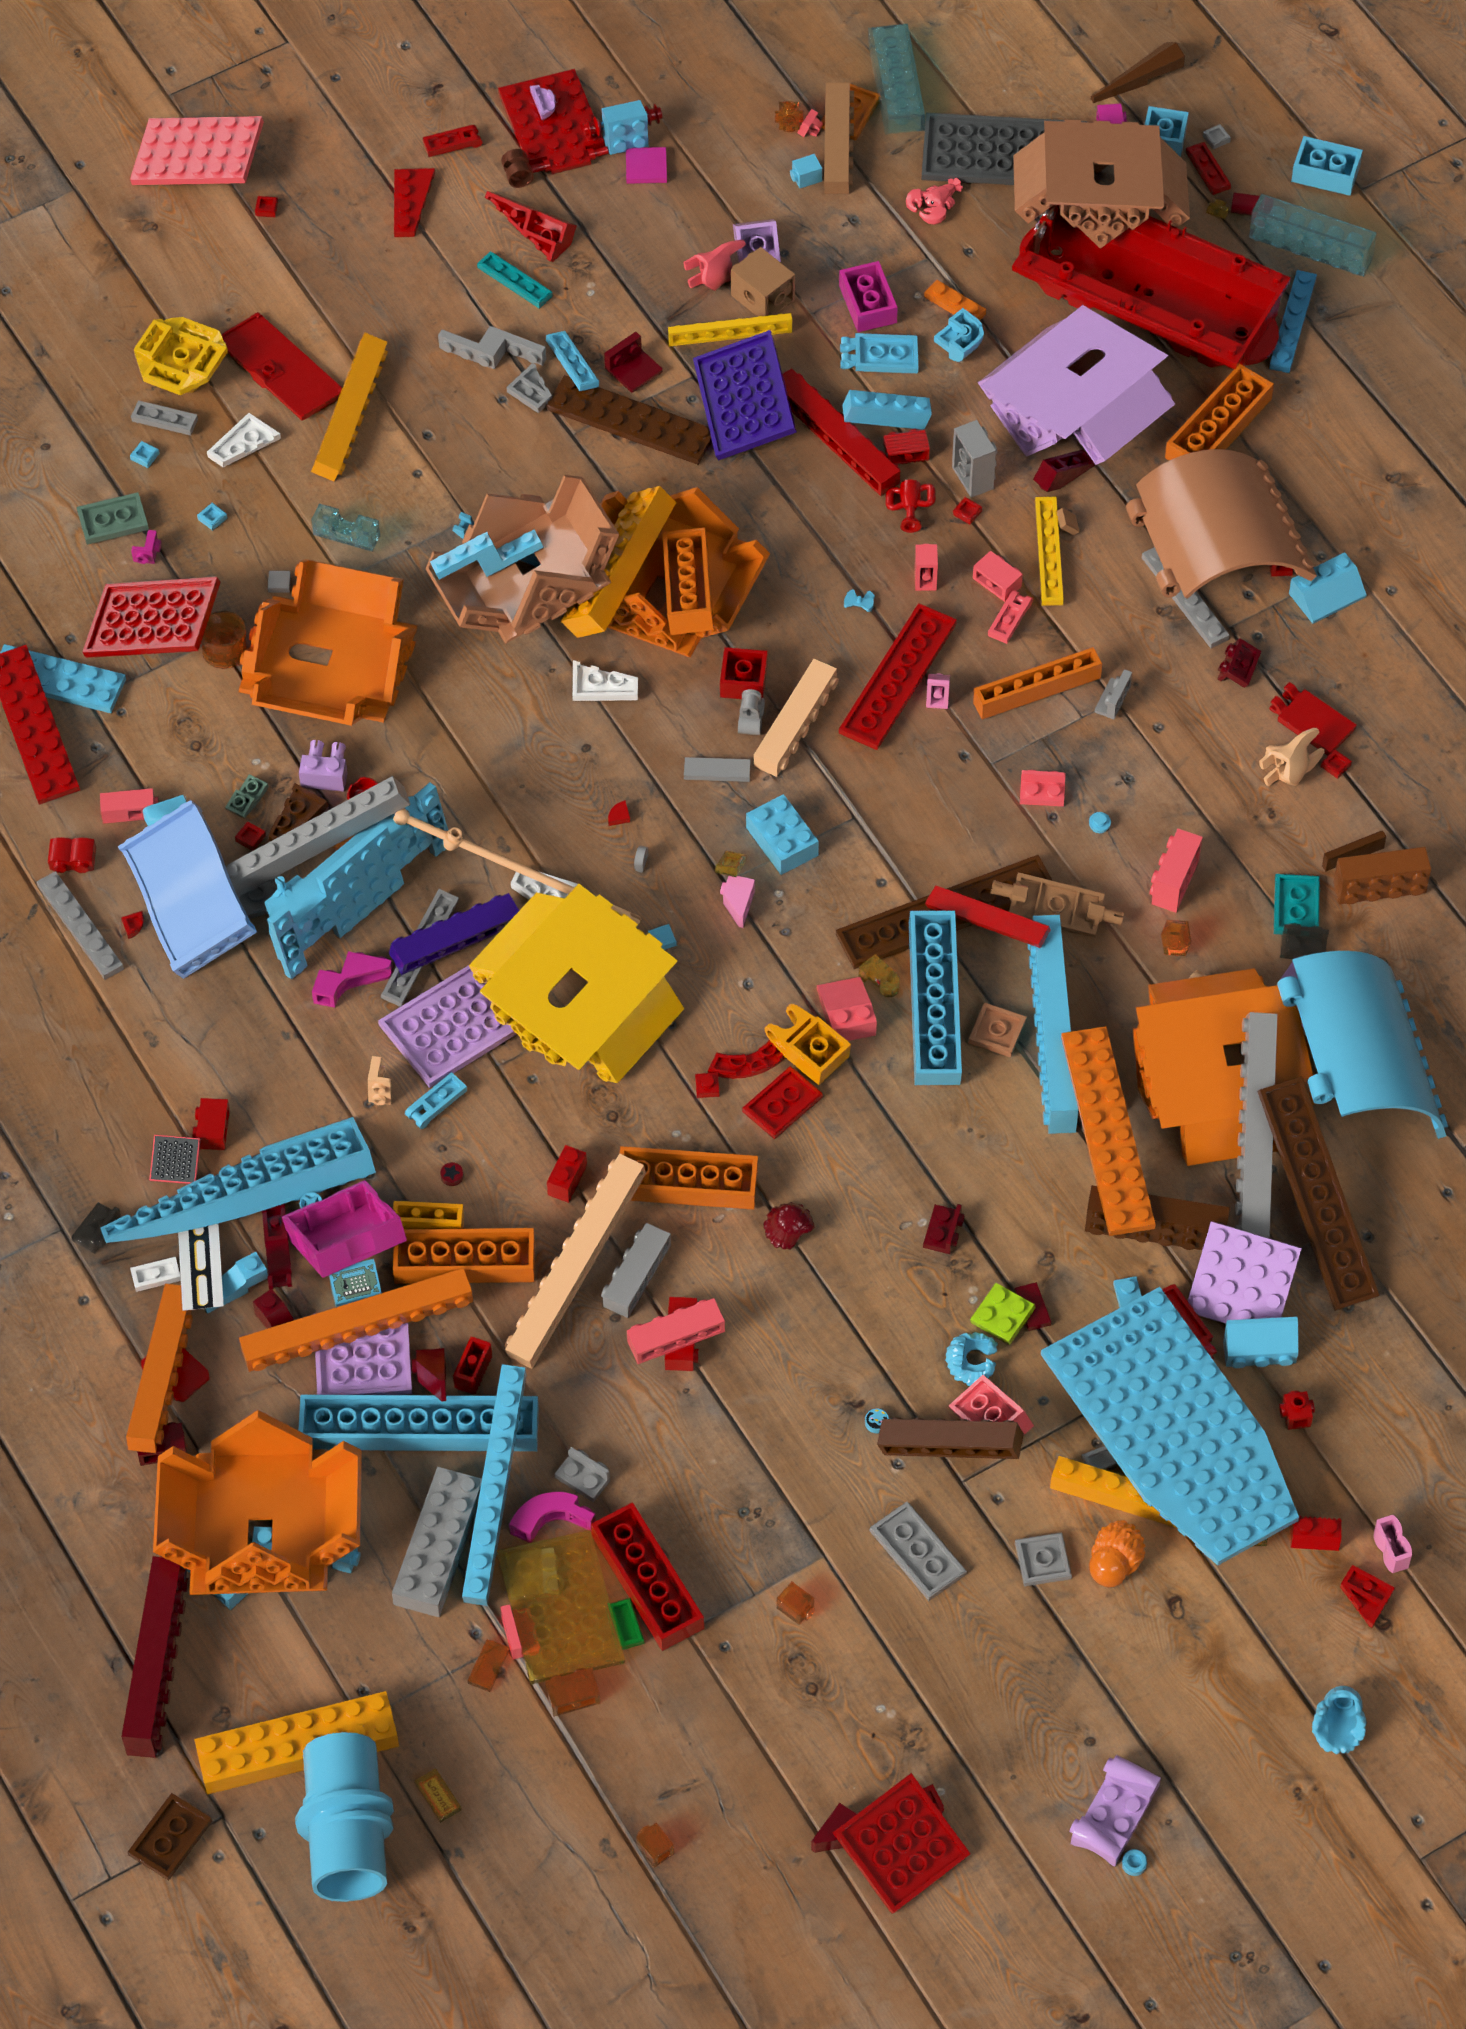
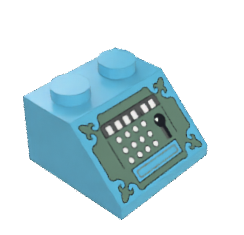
M374 1259L355 1263L329 1275L336 1307L382 1293Z

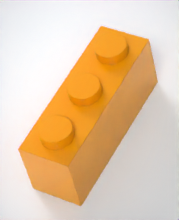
M394 1201L393 1210L400 1217L403 1229H463L464 1227L463 1204Z

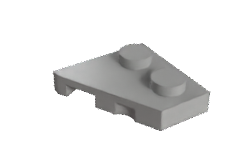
M534 363L507 386V393L537 413L541 412L552 398Z

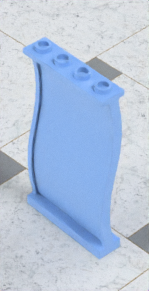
M192 800L183 803L170 814L164 815L159 821L145 827L143 831L134 837L128 838L123 844L118 846L138 882L155 931L171 962L170 966L173 972L183 979L257 933L255 926L250 922L235 892L214 836L201 813L203 811Z

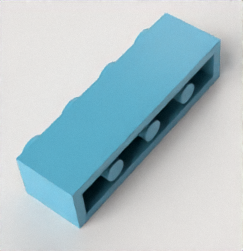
M849 390L842 405L844 422L924 430L932 415L930 398Z

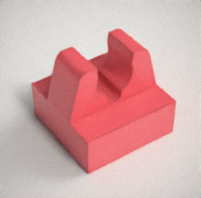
M813 109L810 110L797 132L799 135L804 137L807 133L815 137L823 126V123L816 118L818 112Z

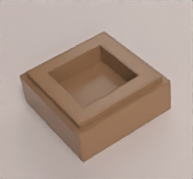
M1064 508L1059 509L1057 516L1060 528L1071 535L1079 533L1076 515Z

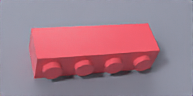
M704 1299L697 1302L694 1306L679 1308L670 1315L658 1316L646 1324L632 1326L627 1330V1342L637 1364H641L725 1332V1320L715 1299Z

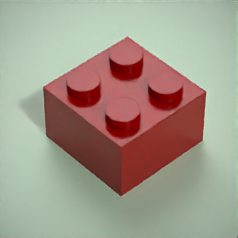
M724 647L720 677V698L742 699L743 691L748 689L760 692L761 697L764 698L768 651Z

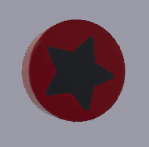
M450 1162L441 1168V1180L445 1185L456 1186L462 1182L464 1178L463 1168L458 1163Z

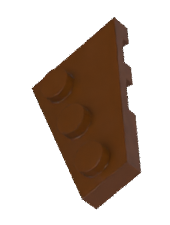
M294 783L290 798L286 799L281 815H278L268 834L269 841L271 842L321 815L329 807L328 802Z

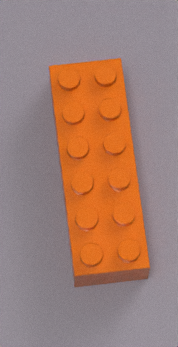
M1239 364L1167 442L1165 459L1170 461L1179 456L1202 450H1226L1272 400L1274 383Z
M705 527L662 532L670 635L714 630Z
M620 1146V1154L643 1164L646 1171L643 1180L630 1201L753 1210L755 1208L758 1156Z
M534 1228L404 1229L407 1241L394 1246L393 1250L395 1284H413L464 1268L469 1283L534 1282Z

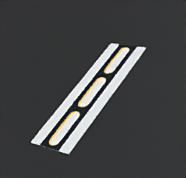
M214 1224L178 1232L183 1311L224 1306L219 1225Z

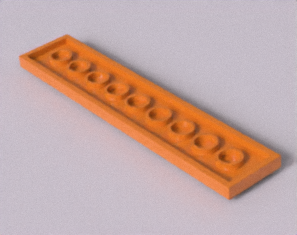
M1107 1027L1061 1033V1040L1109 1236L1155 1229L1156 1224Z

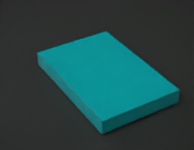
M1275 874L1273 934L1318 937L1320 876Z

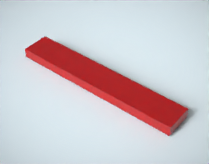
M936 885L925 902L928 908L936 911H955V918L1038 948L1042 947L1051 931L1050 927L1045 924Z

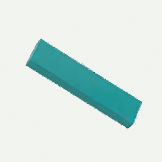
M491 251L477 263L478 269L539 309L553 297L551 290Z

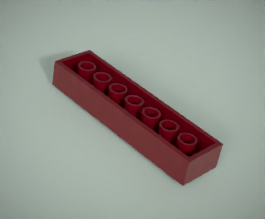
M157 1556L152 1557L121 1736L128 1756L156 1758L157 1749L161 1750L163 1744V1735H160L161 1727L166 1725L167 1713L164 1712L165 1704H169L171 1694L168 1684L174 1678V1667L171 1666L173 1659H177L178 1645L175 1644L176 1637H180L182 1631V1622H179L180 1614L184 1615L186 1606L183 1595L189 1589V1578H186L187 1569Z

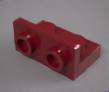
M1240 638L1235 643H1230L1224 652L1226 657L1218 668L1220 673L1217 679L1222 681L1227 677L1245 688L1250 683L1261 651Z
M957 1204L956 1209L934 1205L923 1248L950 1254L952 1246L956 1247L958 1243L959 1233H956L958 1226H963L965 1214L962 1213V1205Z

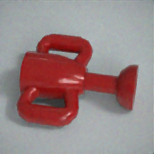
M904 480L900 484V488L892 487L887 490L886 507L891 511L903 508L906 510V518L900 524L902 531L907 533L919 531L921 529V522L915 518V510L917 507H930L934 505L936 489L934 485L929 483L921 485L917 480ZM927 490V501L921 500V492ZM895 493L900 494L901 502L894 504Z

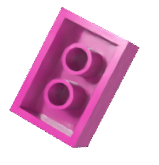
M879 261L839 270V287L857 332L897 323L898 307Z

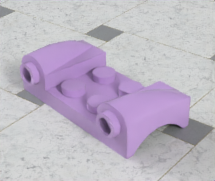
M1118 1755L1114 1759L1109 1758L1103 1771L1107 1773L1102 1786L1086 1815L1082 1816L1080 1820L1075 1819L1069 1831L1073 1833L1071 1845L1095 1852L1114 1867L1155 1795L1161 1780L1155 1774Z

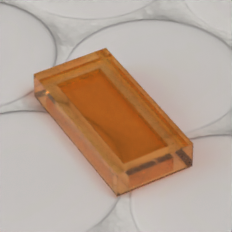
M487 1639L467 1680L468 1684L491 1692L510 1651L509 1647Z

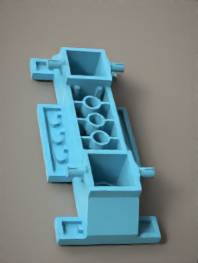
M428 783L414 796L408 797L411 805L405 807V809L409 811L410 816L448 831L435 785ZM394 813L358 832L304 879L296 875L289 882L285 883L284 877H277L278 879H275L277 890L264 903L269 915L267 919L269 934L277 958L282 963L285 975L292 980L308 966L303 952L326 932L333 928L334 934L341 938L351 931L362 919L366 918L376 907L383 904L389 896L398 891L404 885L400 870L406 864H409L419 853L429 847L430 853L437 857L442 851H445L443 839L409 824H396L393 820Z

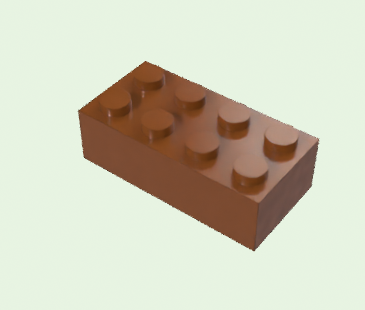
M1426 847L1338 858L1333 883L1339 904H1355L1361 901L1373 902L1378 899H1396L1400 896H1418L1426 893L1431 873Z

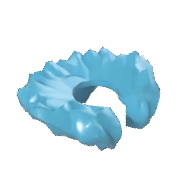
M977 1332L973 1334L963 1333L953 1338L950 1346L947 1347L945 1361L948 1363L947 1367L950 1369V1374L955 1376L954 1380L963 1381L968 1386H971L982 1375L986 1378L993 1375L996 1366L995 1362L986 1358V1362L973 1365L967 1361L966 1356L972 1350H980L986 1355L995 1354L998 1343L992 1337Z

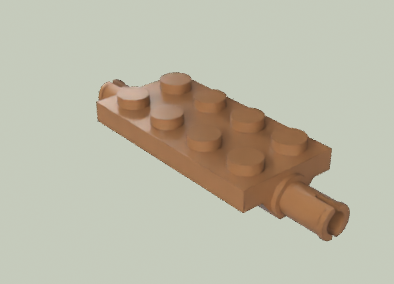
M1019 872L1013 885L994 880L990 894L1010 898L1009 912L1031 920H1033V916L1060 915L1062 930L1095 937L1098 923H1101V921L1121 926L1122 916H1124V912L1105 908V905H1103L1104 893Z

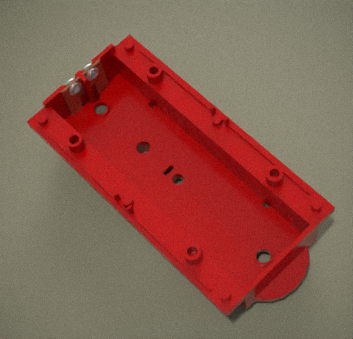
M1053 205L1046 210L1039 223L1023 237L1019 246V256L1012 265V271L1037 282L1046 295L1057 300L1061 298L1068 300V304L1077 309L1082 305L1087 308L1094 307L1166 339L1175 352L1188 358L1190 355L1197 357L1198 362L1211 368L1225 365L1236 369L1239 364L1245 367L1246 365L1258 364L1275 351L1279 340V327L1275 318L1278 315L1281 296L1291 280L1289 276L1186 232L1187 227L1181 230L1172 226L1171 220L1167 224L1151 216L1132 230L1129 227L1105 246L1099 248L1077 226L1073 227L1060 215V205ZM1057 249L1061 251V254L1053 255L1051 251ZM1137 286H1140L1137 292L1134 291ZM1244 331L1247 335L1240 337L1236 332Z

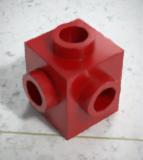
M1291 1391L1284 1394L1283 1401L1279 1404V1412L1281 1418L1285 1417L1287 1430L1311 1427L1315 1407L1313 1399L1309 1400L1307 1391Z

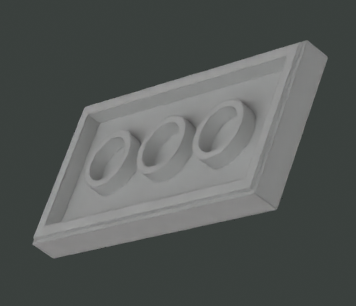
M908 1501L869 1529L871 1534L928 1601L967 1575L966 1569Z

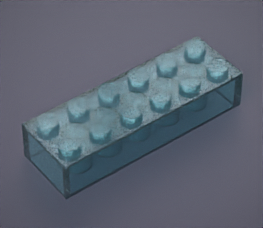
M908 24L868 28V46L876 89L879 95V106L885 135L925 131V111Z
M1261 194L1252 211L1249 238L1364 277L1373 259L1377 233Z

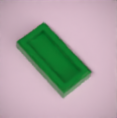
M631 1598L607 1604L620 1649L625 1650L644 1644V1638Z

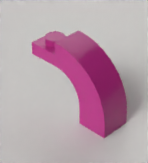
M566 1492L544 1493L528 1500L517 1510L509 1523L510 1534L532 1544L541 1527L554 1520L569 1521L591 1531V1523L596 1521L595 1513L586 1506L579 1507L578 1496Z

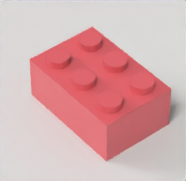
M1177 829L1175 835L1169 837L1166 847L1168 851L1167 853H1162L1159 861V871L1155 870L1151 879L1153 884L1149 894L1152 895V905L1177 913L1200 861L1202 836Z

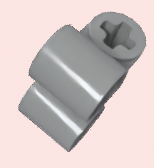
M748 689L742 693L738 734H761L765 699L756 690Z

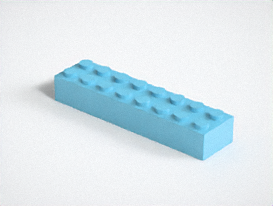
M910 911L909 947L915 1085H960L962 1064L955 911Z

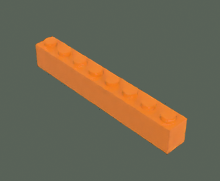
M164 1285L126 1435L128 1450L156 1453L158 1444L163 1443L164 1430L162 1428L163 1425L168 1423L169 1411H167L168 1405L171 1406L173 1403L174 1393L172 1388L177 1386L178 1383L177 1368L182 1366L183 1353L181 1352L182 1348L187 1346V1329H191L192 1310L183 1311L181 1285Z

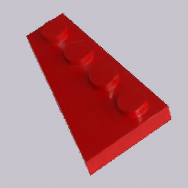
M435 168L394 169V237H415L421 213L426 204V197L430 191L432 179L435 176Z

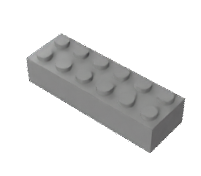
M437 1467L392 1591L393 1604L395 1606L440 1617L476 1516L482 1478Z

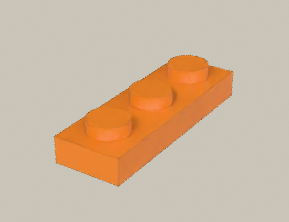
M936 280L924 292V298L953 315L962 308L975 316L979 321L986 315V308L939 280Z

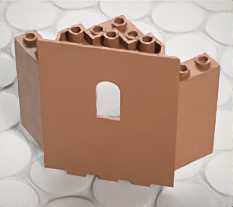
M1064 119V122L1044 121V133L1013 155L1015 212L1028 224L1053 205H1060V215L1073 227L1077 226L1099 248H1102L1129 227L1133 230L1149 218V209H1153L1167 224L1171 220V225L1176 228L1190 219L1186 162L1160 137L1159 126L1139 125L1138 122L1110 124V121L1086 123L1081 122V120ZM1114 165L1113 184L1100 185L1095 182L1094 172L1098 174L1107 166Z
M564 475L554 499L546 504L540 496L521 494L520 498L486 494L474 525L469 524L462 543L464 544L476 536L487 532L496 549L504 544L535 529L543 545L542 549L534 552L541 565L524 575L521 574L517 565L513 563L486 577L478 560L439 580L430 561L445 553L432 552L426 566V571L459 627L498 632L504 643L507 644L522 634L528 635L541 627L540 624L550 618L554 620L566 613L567 608L575 603L581 604L594 596V592L611 583L604 569L619 533L583 477Z

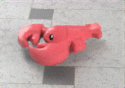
M950 178L948 179V184L937 187L934 185L925 191L913 189L907 195L906 206L909 210L916 213L918 209L915 205H918L920 209L922 207V199H925L927 206L931 208L924 209V213L920 211L919 216L928 224H939L946 218L945 204L947 209H951L955 204L952 195L955 191H962L961 181L957 178L954 180Z

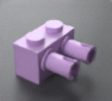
M312 740L310 742L309 755H302L299 769L300 786L303 788L344 792L347 779L346 759H343L346 749L345 744L339 742V748H337L338 743L334 742L332 744L331 756L322 757L324 743L318 740L317 746H315L316 740Z

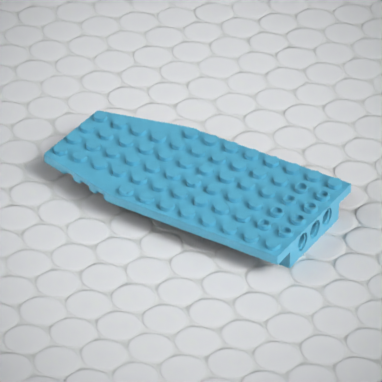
M1160 1287L1041 1350L1040 1355L1144 1502L1159 1511L1160 1516L1175 1525L1184 1537L1190 1538L1195 1543V1546L1216 1565L1224 1563L1298 1522L1299 1515L1264 1429Z

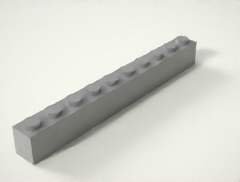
M391 776L226 865L237 896L239 897L411 805L405 787Z
M1250 1012L1242 1021V1032H1246L1245 1041H1242L1241 1054L1245 1055V1062L1241 1064L1240 1077L1244 1078V1087H1240L1239 1093L1240 1101H1243V1110H1239V1123L1242 1124V1133L1238 1134V1146H1241V1156L1238 1155L1237 1169L1241 1171L1240 1179L1236 1181V1192L1240 1193L1239 1202H1236L1235 1215L1239 1216V1225H1235V1228L1269 1238L1273 1135L1257 1091L1275 1085L1277 1014Z

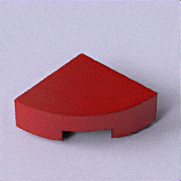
M626 800L615 804L609 812L608 825L629 823L630 816Z
M143 911L121 917L128 939L133 938L141 931L144 925Z

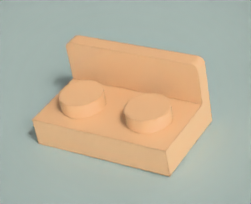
M372 1056L368 1075V1102L376 1105H391V1079L384 1078L385 1066H381V1057Z

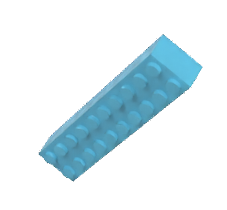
M1060 915L1033 916L1034 921L1045 924L1051 929L1041 948L1027 944V948L1030 950L1029 969H1032L1031 988L1034 990L1032 1003L1033 1008H1035L1034 1025L1037 1027L1036 1046H1039L1038 1066H1041L1039 1080L1043 1090L1041 1092V1102L1044 1105L1043 1124L1048 1125V1134L1076 1133L1078 1106L1061 1040V1033L1071 1032Z
M301 1395L298 1431L313 1438V1450H330L342 1441H345L361 1450L487 1451L496 1396H446V1401L442 1402L434 1395ZM523 1396L514 1451H538V1396Z

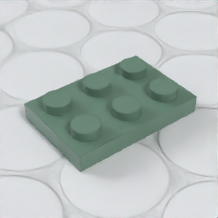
M138 492L76 507L87 545L149 530Z

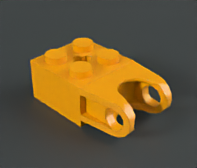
M789 1004L786 1007V1013L794 1026L784 1029L770 1023L764 1028L765 1033L785 1058L817 1085H820L849 1058L851 1044L818 1016L811 1015L795 1004Z

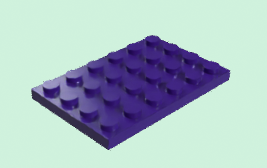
M771 330L693 358L714 452L718 461L797 432Z

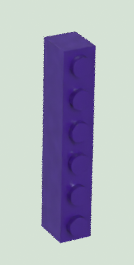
M509 893L503 896L497 895L489 902L484 904L478 903L470 910L457 912L447 920H438L426 929H417L412 935L405 938L398 937L391 943L389 955L401 975H404L498 934L519 912V909Z

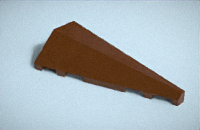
M1166 42L1091 96V100L1093 103L1146 86L1148 85V79L1183 68L1185 55L1176 42Z

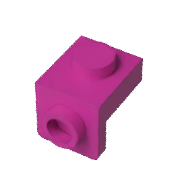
M148 530L144 547L132 546L131 552L134 562L141 564L155 563L156 554L161 550V540L157 537V531Z

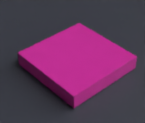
M666 147L626 149V184L667 183Z

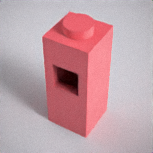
M153 788L100 793L103 824L144 820L143 809L159 803V798L154 797Z

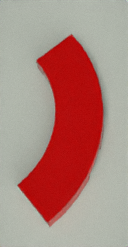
M769 1040L758 1051L749 1055H726L716 1052L708 1073H718V1077L731 1079L752 1077L772 1069L782 1062L785 1056Z

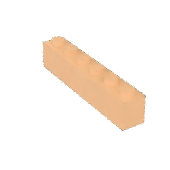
M816 659L812 660L754 753L755 768L776 777L781 770L786 769L791 754L796 753L801 737L805 738L811 721L815 722L817 719L819 708L821 705L824 706L826 704L829 692L836 688L839 680L837 678V668Z

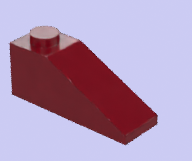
M1083 449L1043 459L1033 480L1046 492L1058 490L1094 467L1095 463Z
M445 1349L416 1350V1359H412V1371L417 1373L418 1382L440 1401H446Z

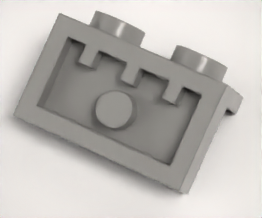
M1124 669L1121 677L1117 676L1116 679L1110 678L1095 708V713L1113 720L1115 719L1131 687L1132 672Z
M571 1447L568 1450L567 1459L556 1471L555 1478L594 1502L610 1482V1471L602 1462L596 1463L590 1459L583 1450H576Z

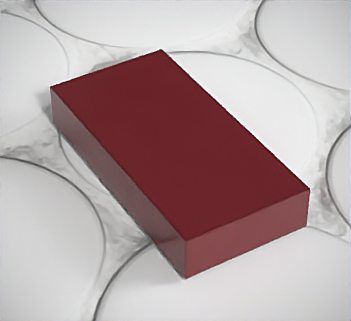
M1037 1282L1014 1288L1015 1294L1035 1304V1310L1026 1321L1028 1331L1051 1326V1320Z

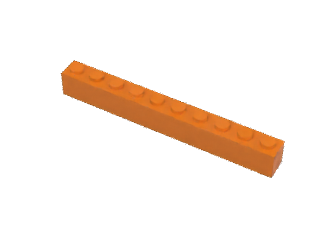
M464 1268L239 1337L241 1350L248 1371H261L273 1364H283L290 1359L299 1356L306 1357L318 1350H328L344 1342L351 1343L357 1338L366 1335L373 1336L380 1331L389 1328L396 1329L402 1324L411 1321H421L427 1316L441 1315L447 1310L456 1307H466L469 1303L473 1302L472 1290Z

